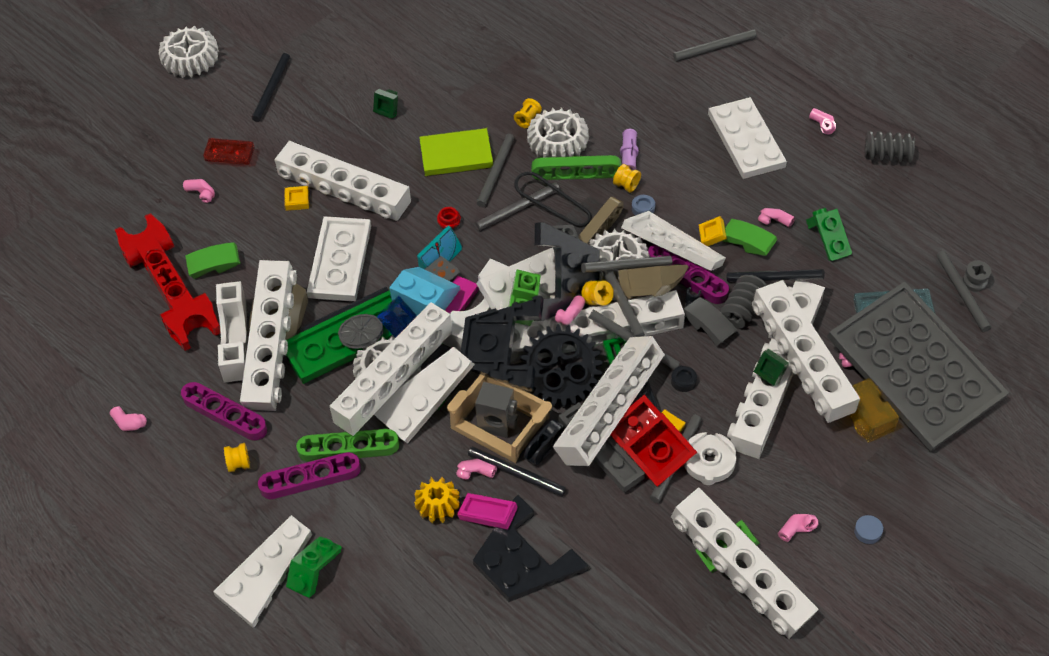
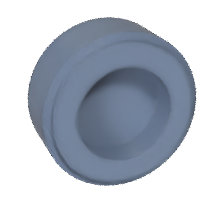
M639 195L632 200V212L635 216L647 211L654 214L655 201L652 197Z
M865 515L857 520L854 533L861 542L874 544L882 536L883 525L878 518Z

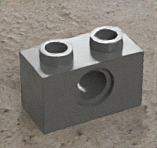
M483 382L475 402L477 426L490 434L508 438L510 430L516 428L518 414H515L517 400H514V389Z

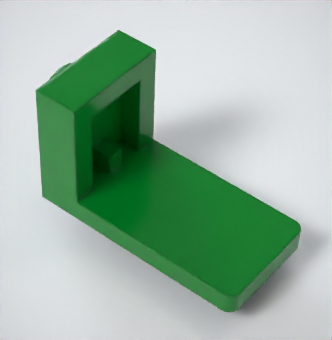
M823 208L812 212L813 217L806 219L809 229L818 227L828 260L833 261L851 255L852 251L838 209L827 212V209Z
M318 537L291 560L286 587L310 598L315 594L319 571L341 552L342 546L332 542L330 539Z

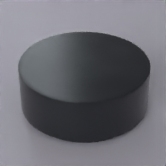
M680 366L673 370L671 384L674 389L680 392H688L696 386L697 374L692 368Z

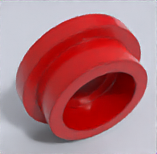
M444 207L437 215L438 225L444 229L447 226L453 229L461 221L459 212L453 207Z

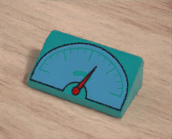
M447 226L417 255L420 268H427L440 256L450 262L462 250V246L450 226Z

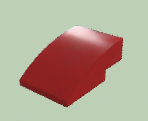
M645 394L627 409L610 434L656 487L697 454L692 445L663 413H660Z

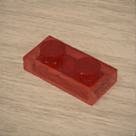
M209 138L203 156L205 161L249 165L255 147L251 141Z

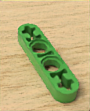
M612 155L537 158L532 162L531 172L539 174L546 180L614 178L617 169L622 163L619 157ZM565 166L570 167V169L561 170L560 168ZM593 166L591 169H584L583 167Z
M379 429L358 431L354 436L348 432L307 435L299 439L296 447L301 460L311 462L347 452L354 453L358 458L389 456L399 449V440L395 431ZM385 439H390L389 445L385 446ZM358 440L368 442V445L363 449L354 447ZM372 440H376V447H373ZM333 442L342 444V447L337 451L328 449V446ZM320 444H323L324 451H320ZM312 445L311 451L306 452L307 446Z

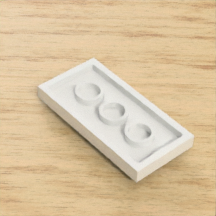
M751 97L709 108L708 115L743 179L786 167L787 161Z
M323 218L307 288L308 298L356 301L371 230L370 219Z
M553 247L479 279L476 283L491 309L496 308L500 310L509 306L517 269L541 275L538 295H542L543 298L554 299L555 254Z

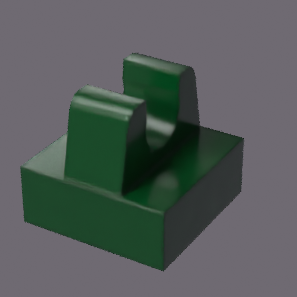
M378 89L375 91L373 112L393 119L397 115L398 92L390 89L386 91Z
M767 349L763 351L753 372L775 386L779 384L782 376L785 374L789 362L772 350Z

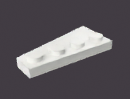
M291 515L213 591L215 596L254 628L259 621L258 617L271 602V596L276 588L286 578V572L290 568L291 560L304 549L311 538V530Z

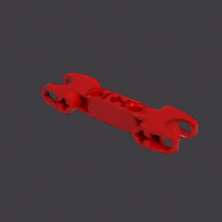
M150 213L144 216L147 221V227L139 234H128L121 227L114 230L123 252V257L131 268L143 263L170 309L161 313L160 318L170 337L186 351L191 348L187 337L194 328H208L215 336L221 334V328L213 305L206 293L192 298L165 253L174 248L173 241L164 225Z

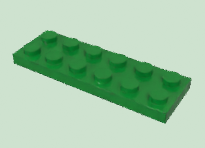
M389 290L287 339L288 350L285 356L302 384L357 358V351L363 350V348H349L341 343L338 330L347 319L360 314L374 315L382 322L384 328L382 336L389 340L392 335L396 338L417 316L394 306Z

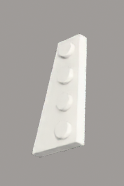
M650 211L625 219L621 227L698 264L706 270L712 271L721 267L726 257Z
M455 347L451 348L402 385L374 415L408 444L475 364Z

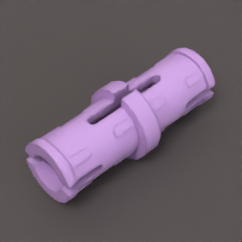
M626 129L622 133L623 146L620 148L622 164L628 165L631 170H636V157L639 151L636 146L637 132L634 129Z

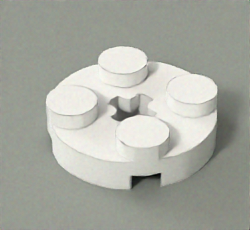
M707 432L689 439L688 442L697 451V454L688 460L684 467L693 478L701 481L704 485H713L715 482L725 480L732 474L736 464V450L733 443L727 437L715 433V436L707 435ZM704 454L709 456L714 454V461L705 460Z

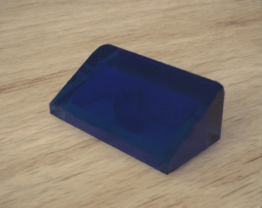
M397 296L377 315V318L395 338L417 317L400 296Z

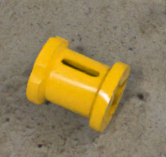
M525 99L522 109L515 113L514 120L520 127L528 128L531 119H534L536 114L541 113V105L534 99Z

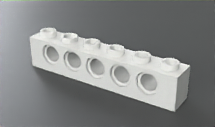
M291 141L285 145L275 158L277 172L281 177L319 190L323 194L337 197L343 202L352 203L364 210H370L384 218L398 221L411 203L409 186Z
M259 261L240 397L241 404L249 410L276 411L277 403L281 401L282 391L279 383L280 379L284 378L285 373L282 360L283 355H286L288 350V343L285 337L286 331H290L291 319L288 314L289 308H292L294 304V296L291 291L292 285H296L297 280L296 270H293L289 261ZM281 286L278 291H272L274 287ZM272 309H278L275 314L268 315ZM269 332H275L271 338H265ZM272 355L269 361L262 362L265 356ZM269 379L266 385L258 386L261 380Z
M781 280L756 289L754 301L752 302L753 310L764 321L768 334H772L776 340L780 353L785 354L792 372L797 374L802 381L804 391L811 395L817 412L823 415L828 423L855 413L860 397L784 281Z
M430 302L329 406L333 423L354 436L453 332L451 314Z
M653 336L630 337L558 438L553 448L566 465L589 466L658 366L665 354Z
M699 487L675 507L671 518L676 528L681 532H685L692 539L694 546L700 552H705L712 559L714 567L718 571L725 573L732 580V584L737 591L747 595L752 601L753 607L772 621V625L778 633L790 639L819 610ZM696 520H703L708 527L703 528L699 526ZM716 540L724 541L727 544V548L720 547ZM736 560L745 562L747 568L739 567ZM756 580L763 581L767 589L758 587ZM776 601L784 602L787 610L780 609Z

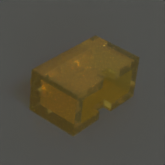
M868 378L852 385L860 397L856 412L850 414L849 417L854 422L858 434L863 435L869 443L895 431L899 416L888 401L882 403L879 399L881 392L874 382Z

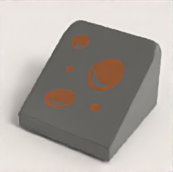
M442 256L425 268V270L448 281L460 273L457 267Z

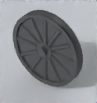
M360 314L344 321L338 330V336L341 343L346 347L354 349L365 348L381 338L384 328L378 317L371 314Z

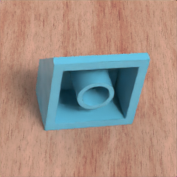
M420 267L403 270L389 287L392 304L415 316H418L430 302L445 311L460 291L459 285Z

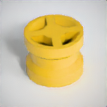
M622 164L614 175L613 184L618 187L623 186L627 192L631 193L639 184L641 172L631 170L628 165Z
M588 281L582 288V297L588 305H607L612 301L613 288L607 281Z
M240 443L238 447L234 448L230 446L224 447L225 461L229 473L234 472L236 468H250L249 455L245 443Z

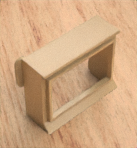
M480 374L467 391L461 390L448 404L447 409L450 412L452 430L516 464L521 452L544 422L549 419L552 404L521 388ZM483 382L514 389V400H517L516 410L532 418L512 445L464 420L475 407V402Z

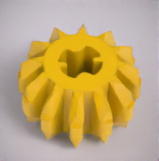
M431 477L429 484L421 482V490H416L415 508L419 511L422 519L429 516L431 523L436 518H439L443 523L445 516L453 518L454 510H458L460 506L458 501L460 498L459 491L455 489L452 481L445 483V479L441 477L438 482H435Z

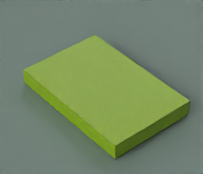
M487 128L419 137L425 176L492 168L493 166Z

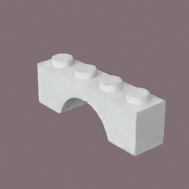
M490 259L478 275V280L509 266ZM485 298L473 309L451 312L453 332L443 341V344L451 348L455 347L461 352L465 317L491 310Z
M241 281L216 284L217 308L221 328V344L218 345V366L224 382L243 380L248 336L246 297Z

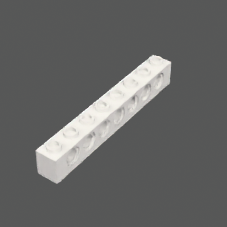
M795 280L793 287L788 286V289L813 325L822 303L825 287L803 280ZM769 334L768 338L771 341L769 344H764L761 355L763 351L770 349L789 362L785 354H781L778 350L777 342L772 334ZM790 365L779 384L775 386L753 372L754 382H748L744 397H747L745 403L740 402L736 412L738 421L736 424L731 423L727 438L731 439L737 452L760 459L793 376Z
M676 290L662 296L654 297L651 295L628 300L645 336L682 329L684 326L685 313ZM618 302L581 310L569 324L572 333L578 328L580 329L579 336L581 338L588 334L586 342L588 344L596 342L594 347L602 346L603 340L619 336L588 318L593 309L632 332ZM555 316L544 321L533 320L531 326L515 323L510 365L523 362L520 360V356L528 355L523 350V347H532L529 338L537 337L538 330L545 335L547 326L554 332L556 331L557 324L560 325L562 331H565L568 325L556 322ZM564 345L562 351L563 353L573 352L575 348L572 345ZM545 352L540 353L538 355V359L550 357V355Z

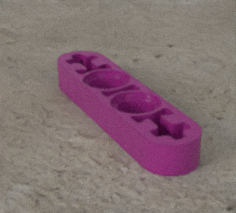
M656 244L650 246L648 249L649 257H656L655 255L660 257L662 256L660 254H663V256L672 257V265H688V269L679 283L687 288L691 287V290L697 294L701 290V297L713 304H722L727 300L729 286L725 281L701 266ZM694 276H700L704 279V281L701 283H695L691 280V278Z
M197 382L187 383L181 389L184 404L198 413L249 440H260L266 435L267 426L261 415ZM213 401L220 403V406L215 410L207 409L208 404ZM233 412L241 414L240 418L235 421L227 419L228 415ZM249 425H251V426H253V427H256L257 425H259L260 428H259V429L253 428V429L251 430Z
M350 452L265 473L259 478L258 487L261 495L266 499L288 496L353 479L360 473V461L357 455ZM350 462L351 468L346 469L345 463ZM334 465L337 466L338 473H335ZM320 468H328L330 470L329 474L325 477L315 475L316 471ZM300 474L304 476L301 483L293 484L290 482V478L293 475ZM281 479L285 480L286 486L282 485ZM273 482L274 488L268 489V483Z

